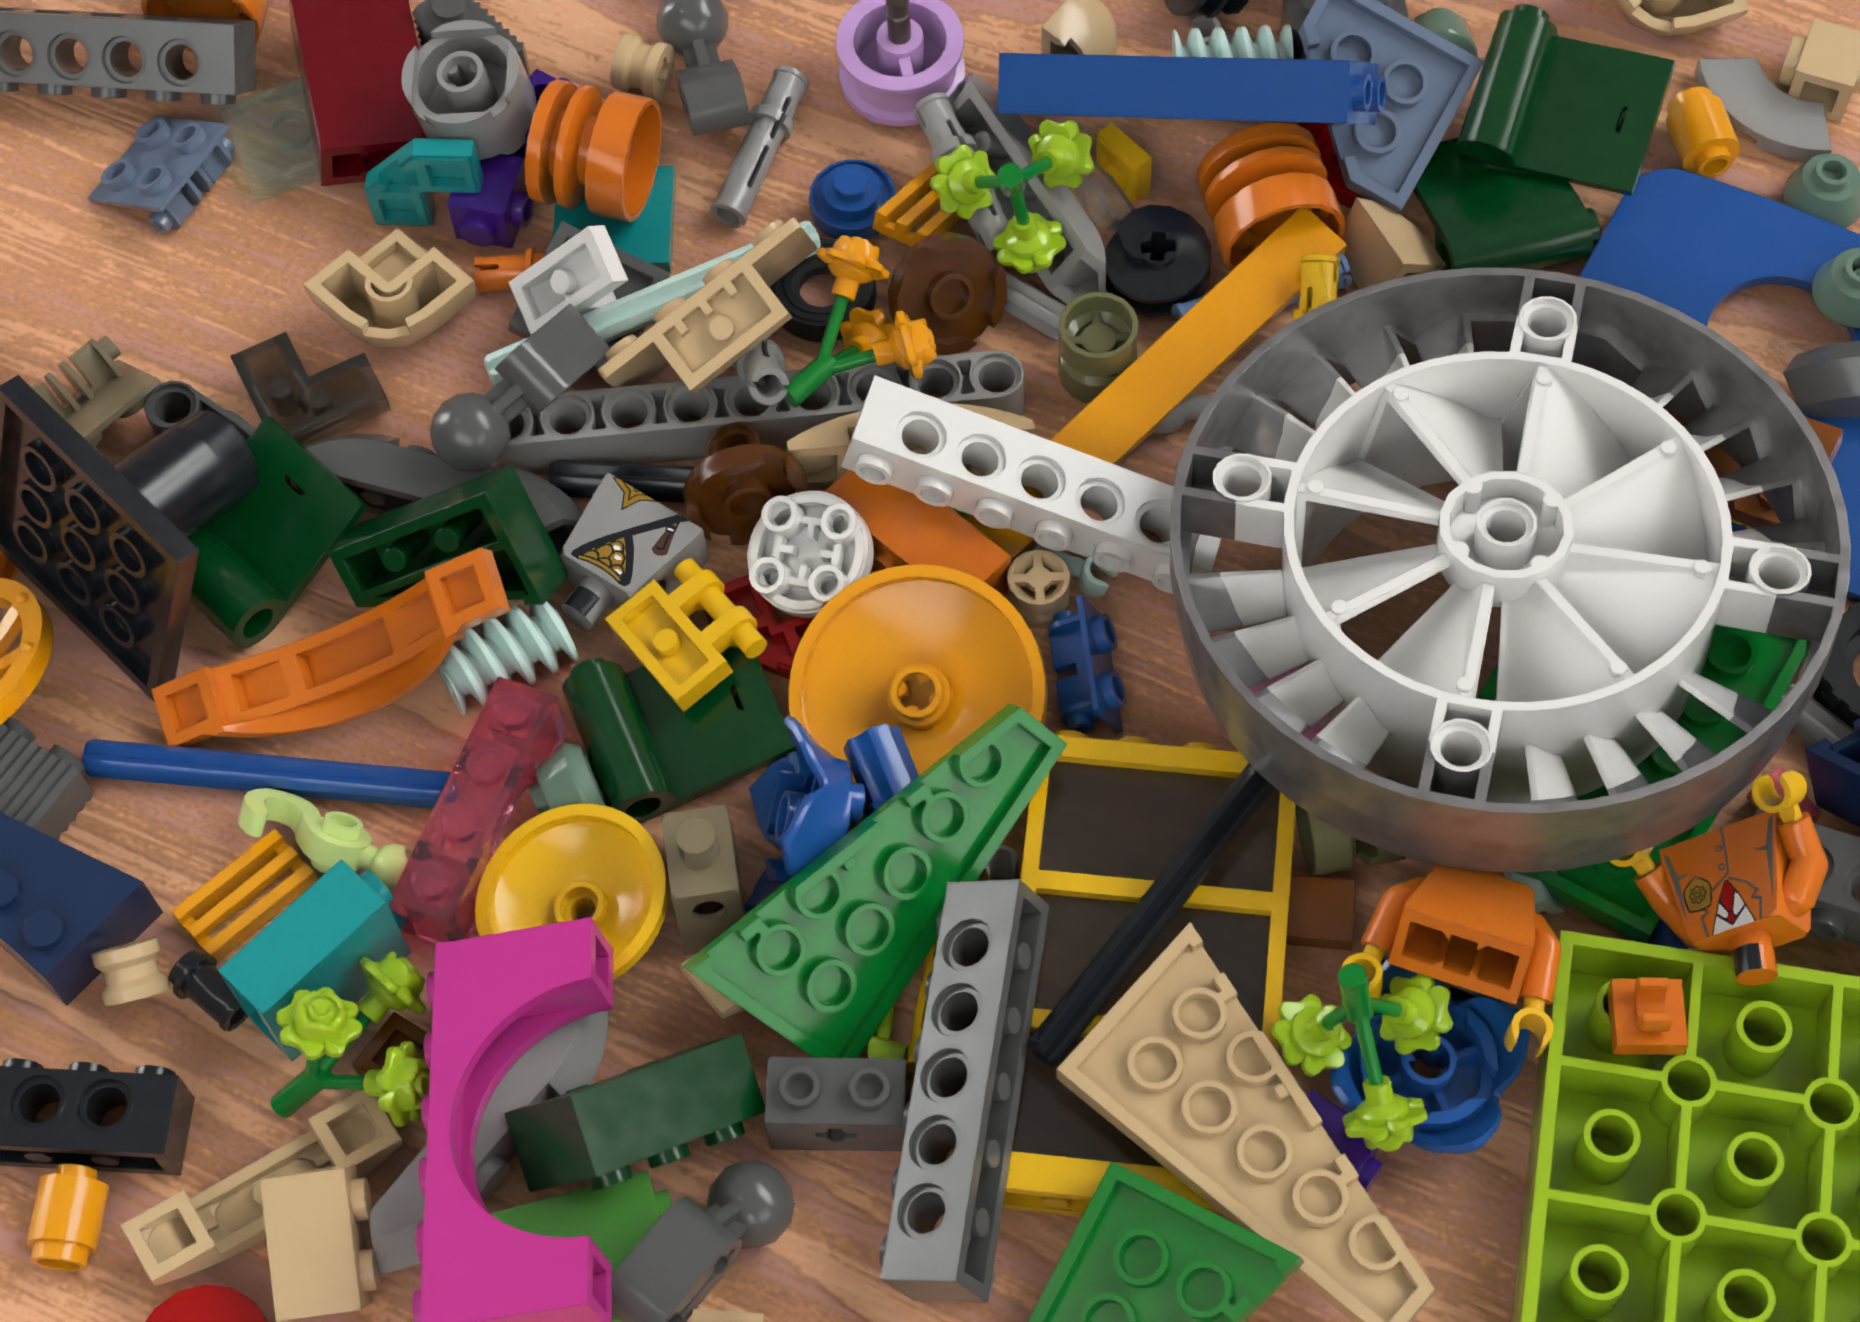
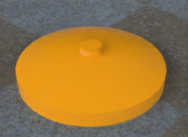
M927 564L902 565L871 573L853 582L830 599L809 624L799 643L790 672L788 689L790 717H795L815 741L836 758L848 763L843 750L847 740L856 737L868 728L888 723L889 726H899L919 775L1008 704L1021 707L1044 725L1048 702L1047 676L1040 648L1032 631L1015 607L996 589L970 574L953 568ZM852 773V782L857 783Z

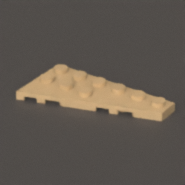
M1189 922L1056 1069V1079L1229 1221L1300 1256L1304 1263L1293 1274L1352 1322H1411L1430 1300L1435 1288L1387 1216L1380 1214L1358 1181L1359 1174L1345 1153L1340 1154L1322 1126L1323 1120L1265 1033L1257 1029L1237 999V991L1225 973L1219 972L1203 948V940L1191 922Z

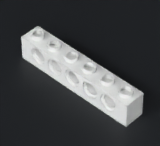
M876 375L874 376L841 467L854 471L861 479L876 485L889 484L914 493L919 500L928 505L936 507L949 506L973 515L985 526L996 529L1008 528L1033 537L1039 545L1047 549L1056 551L1068 550L1087 558L1093 556L1094 563L1104 570L1133 574L1151 581L1161 591L1173 594L1170 576V516L1174 486ZM904 443L917 444L921 446L927 454L914 453L910 451L904 445ZM964 465H974L980 468L986 476L973 475L966 470ZM1023 486L1039 490L1044 498H1035L1029 495ZM1082 508L1096 511L1100 514L1103 521L1090 518ZM1142 530H1149L1155 533L1162 543L1148 539ZM1200 534L1195 548L1191 573L1212 571L1221 538Z

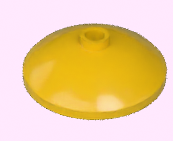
M571 804L545 811L529 819L514 830L500 844L487 863L476 895L475 917L478 935L485 936L577 920L585 910L596 908L592 919L613 948V980H615L640 960L650 948L661 929L670 896V882L666 861L659 846L648 831L634 818L615 808L598 804Z

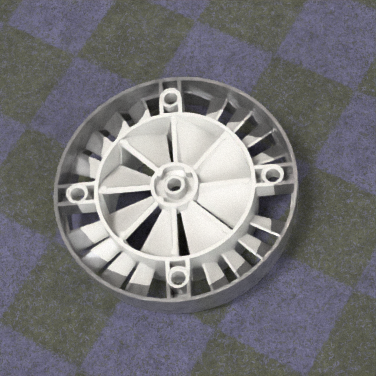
M1463 268L1432 271L1391 279L1348 293L1311 310L1287 324L1256 347L1226 377L1205 405L1188 437L1177 467L1171 499L1170 576L1175 610L1194 678L1210 712L1230 742L1251 766L1285 797L1334 828L1360 841L1401 856L1447 867L1484 872L1531 873L1574 869L1616 860L1665 842L1693 828L1726 806L1758 776L1778 752L1818 687L1842 620L1850 583L1851 542L1847 510L1837 475L1815 431L1799 407L1776 380L1734 344L1711 328L1677 309L1642 294L1608 283L1551 271L1522 268ZM1355 382H1357V384L1361 388V390L1357 391L1356 393L1349 386ZM1665 406L1690 424L1684 428L1663 407ZM1298 413L1306 421L1313 425L1317 430L1314 431L1309 426H1307L1299 419L1294 417L1293 414ZM1718 445L1741 466V469L1718 478L1714 467L1704 451ZM1447 481H1456L1459 485L1448 494L1445 501L1419 489L1423 486ZM1762 492L1781 522L1732 532L1731 515L1727 501ZM1364 512L1438 526L1436 544L1315 565L1328 544L1347 525ZM1200 534L1282 549L1280 570L1191 573L1195 548ZM1439 572H1442L1447 583L1451 585L1379 660L1368 655L1341 631V623ZM1492 607H1501L1496 701L1477 699L1476 692ZM1267 622L1214 637L1209 636L1211 632ZM1715 625L1807 640L1804 664L1797 684L1774 711L1700 675L1708 656ZM1291 670L1292 674L1255 694L1249 690L1258 684ZM1692 694L1748 734L1716 755L1680 726L1677 720ZM1318 723L1323 730L1311 741L1302 735ZM1660 745L1683 772L1671 778L1649 784L1636 766ZM1367 768V769H1369L1370 771H1372L1373 773H1370V772H1368V771H1365L1364 769ZM1604 785L1609 793L1608 796L1578 801L1577 796L1592 792Z

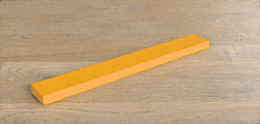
M1299 208L1050 441L1118 466L1178 406L1186 402L1300 295L1301 256L1326 254L1340 257L1345 252L1347 244L1309 208ZM1023 486L1029 495L1035 498H1044L1039 490ZM969 515L966 518L969 523L1011 556V564L1015 558L1025 553L1036 543L1033 537L1014 530L985 526L973 515Z

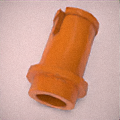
M533 246L528 247L526 253L476 256L474 266L475 268H480V270L474 271L478 293L486 294L488 292L511 290L508 282L541 260L546 251L537 252V249Z

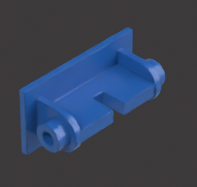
M1080 595L1076 597L1078 614L1071 610L1057 612L1053 615V623L1048 627L1054 670L1060 674L1077 668V674L1055 680L1060 719L1064 725L1068 726V730L1084 734L1093 731L1094 722L1101 720L1107 723L1116 733H1121L1123 728L1119 708L1126 705V694L1119 674L1113 669L1111 651L1117 649L1116 632L1109 616L1106 613L1100 614Z

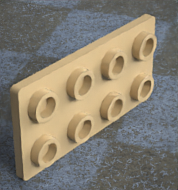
M794 217L784 224L781 220L773 221L753 237L751 243L754 247L735 262L732 258L725 259L709 270L702 279L705 286L687 300L683 296L677 297L664 305L653 318L656 324L637 338L632 334L613 345L605 354L608 362L598 369L599 374L613 387L644 385L667 366L671 365L688 389L695 394L793 318L770 289V286L815 252L817 246Z

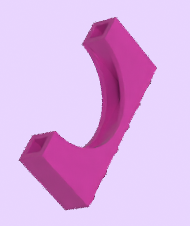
M592 917L435 944L434 971L429 972L426 979L427 997L433 1012L432 1032H427L424 1037V1056L430 1070L429 1094H424L421 1100V1117L427 1132V1155L421 1158L418 1165V1180L421 1192L425 1197L424 1222L417 1225L415 1232L416 1251L422 1263L421 1289L414 1292L412 1300L414 1322H612L611 1262L589 1236L549 1237L532 1234L516 1229L492 1216L485 1207L478 1189L475 1173V1147L479 1125L485 1108L494 1090L515 1062L532 1046L560 1027L588 1015L613 1009V948Z

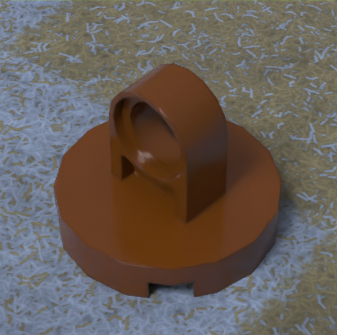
M953 232L927 236L909 248L894 268L888 288L889 313L893 321L895 320L896 312L901 310L907 314L910 321L924 318L928 328L933 333L936 344L935 351L940 355L965 352L976 346L977 343L973 340L982 335L988 325L994 328L1001 319L1007 299L1006 273L1002 265L995 261L991 251L971 236Z
M734 422L718 428L709 437L706 443V458L688 474L682 492L688 520L703 529L705 539L711 541L710 532L717 535H729L731 545L743 546L749 544L753 529L761 518L763 506L769 499L776 496H788L808 491V485L803 466L792 453L773 445H763L755 428L747 423Z

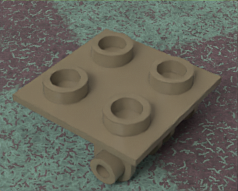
M107 336L102 337L99 341L91 338L68 357L87 381L86 384L65 361L58 365L63 375L76 390L73 395L50 372L44 376V379L62 401V404L58 402L42 381L39 380L32 386L93 447L101 441L103 437L101 431L119 417L127 418L141 410L145 405L148 393L161 384L157 377L116 359L121 353Z

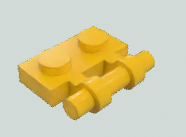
M692 558L683 560L675 568L674 576L680 581L681 585L668 595L653 579L605 618L615 634L683 712L733 673L728 662L721 655L727 648L737 646L746 657L755 658L767 646L766 639L757 631L758 623L753 615L744 606H735L724 594V583L710 569L703 570ZM697 610H705L714 620L702 631L688 618Z

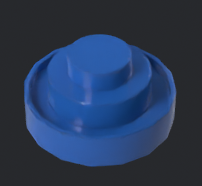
M843 160L829 165L817 174L810 186V212L816 226L831 238L838 240L841 235H845L850 238L857 236L862 239H870L880 234L872 229L875 212L896 194L895 187L890 175L878 165L865 160Z

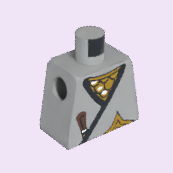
M607 473L562 548L561 559L569 573L567 580L576 587L562 603V611L575 624L589 630L608 607L615 611L653 579L669 595L681 585L680 581L674 576V570L680 562L692 558L701 568L708 562L709 556L703 529L612 474Z

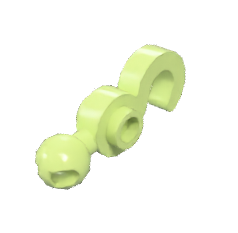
M270 788L254 789L248 791L244 796L237 821L239 827L246 834L252 837H261L266 820L285 824L294 831L296 842L302 852L311 859V865L322 873H326L342 859L354 871L358 869L370 870L385 884L392 895H398L407 891L409 887L415 886L421 876V862L416 852L408 846L401 844L386 845L382 848L372 845L371 835L363 828L362 821L353 815L332 811L326 813L325 817H321L319 810L311 802L282 790Z

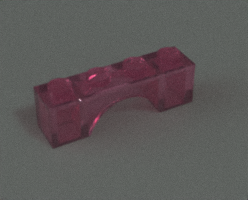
M499 676L497 677L392 893L394 900L389 904L393 912L402 917L407 923L402 928L403 932L437 944L470 938L476 925L475 903L481 876L487 863L496 851L507 819L524 791L530 785L538 782L536 769L560 747L568 730L557 695Z

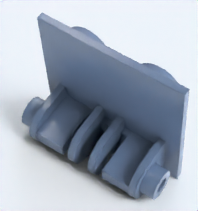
M156 115L138 129L135 135L136 140L123 156L104 170L101 175V182L89 195L88 199L91 202L148 210L152 213L148 218V222L155 230L162 234H167L170 229L178 230L193 211L194 207L191 204L198 205L202 201L203 195L200 191L209 192L213 187V183L232 164L233 157L231 154L234 152L235 146L225 137L230 127L228 124Z

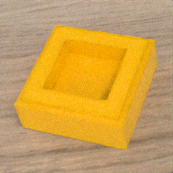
M1111 122L1097 133L1096 171L1126 198L1136 204L1151 192L1152 157Z

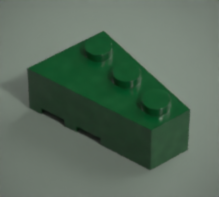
M512 464L357 523L327 552L356 607H376L426 578L424 571L480 547L492 550L507 600H524V605L544 604L569 575Z
M738 1033L706 1042L626 1070L627 1072L594 1084H586L568 1090L566 1094L550 1100L505 1112L506 1122L529 1192L589 1179L593 1191L632 1178L633 1174L630 1164L647 1158L650 1168H655L689 1156L690 1152L687 1142L704 1137L706 1146H711L745 1134L742 1121L765 1113V1104L742 1034Z

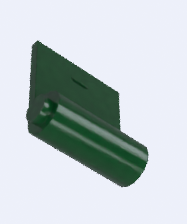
M1518 4L1512 10L1501 12L1457 141V149L1465 156L1485 164L1633 196L1675 68V60L1560 37L1555 25L1548 20V13L1533 5ZM1627 111L1626 115L1622 118L1619 131L1617 133L1616 131L1623 112Z
M1458 138L1439 143L1413 190L1435 227V250L1446 264L1443 270L1463 268H1522L1536 270L1590 257L1593 244L1598 243L1600 240V226L1596 213L1592 208L1585 209L1582 201L1568 181L1478 162L1465 156L1457 149Z
M267 415L246 441L254 455L259 470V483L256 489L226 514L188 538L199 548L190 602L239 648L250 647L267 637L328 560L329 555L327 552L352 529L369 507L274 418ZM290 480H292V481L295 483L296 487H297L300 491H302V492L304 493V495H302L297 489H295V488L291 485Z
M737 646L727 648L721 655L728 662L733 673L685 712L678 707L644 666L626 673L616 662L605 661L601 658L588 659L574 666L570 676L564 681L562 690L607 806L624 812L637 822L643 823L788 756V753L792 751L797 752L798 750L791 740L789 728L783 723L785 719L758 656L748 658ZM736 688L737 693H736L735 699H734V697H733V690Z

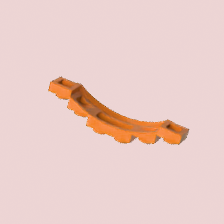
M480 547L424 571L426 578L399 595L356 617L314 635L217 667L204 666L151 689L167 745L189 748L215 736L256 738L319 730L368 715L405 696L437 669L446 657L452 644L466 637L465 630L511 611L492 550Z

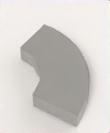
M1757 58L1698 60L1695 70L1698 86L1709 88L1713 95L1721 98L1731 124L1755 140V147L1780 157L1805 162L1814 156L1831 153L1832 149L1824 103L1800 100L1780 91L1764 75Z

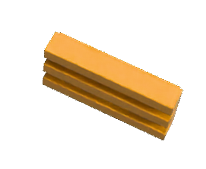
M933 162L875 212L872 229L911 248L927 236L947 232L961 219L956 211L944 213L940 210L928 220L934 214L935 208L940 205L938 194L930 186L931 178L938 174ZM927 221L916 233L910 231L919 222L924 223Z
M274 828L171 910V913L205 953L214 956L218 962L303 894L318 880V877L314 870L302 861L299 854L291 845L289 846L285 842L282 835ZM288 869L294 872L211 939L208 934L237 910L241 911L259 897V893Z

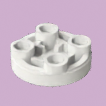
M802 491L788 496L781 495L769 499L763 506L761 518L753 529L747 552L749 580L752 587L779 610L800 618H815L827 602L842 589L869 575L874 559L871 532L862 516L843 499L822 491Z

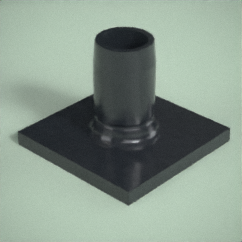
M17 375L0 385V551L154 701L151 689L176 678L199 548L188 538L226 514L256 489L259 483V470L254 455L245 439L231 423L216 413L205 411L167 429L111 465L31 386Z

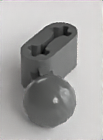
M663 0L657 12L656 28L662 41L673 45L675 53L684 57L687 69L677 70L676 76L684 113L693 137L751 124L740 73L733 59L720 61L717 51L728 29V13L722 1Z
M571 303L568 304L494 368L502 379L484 395L473 392L456 394L441 404L433 415L430 427L432 446L439 458L453 469L464 472L483 471L496 464L508 447L511 435L509 423L527 407L536 416L602 360L610 347Z
M760 1160L739 1162L725 1167L710 1185L707 1210L702 1209L686 1196L675 1201L661 1215L612 1275V1314L622 1322H686L692 1315L693 1309L698 1308L731 1267L740 1249L759 1248L776 1242L791 1224L795 1205L793 1193L780 1170Z

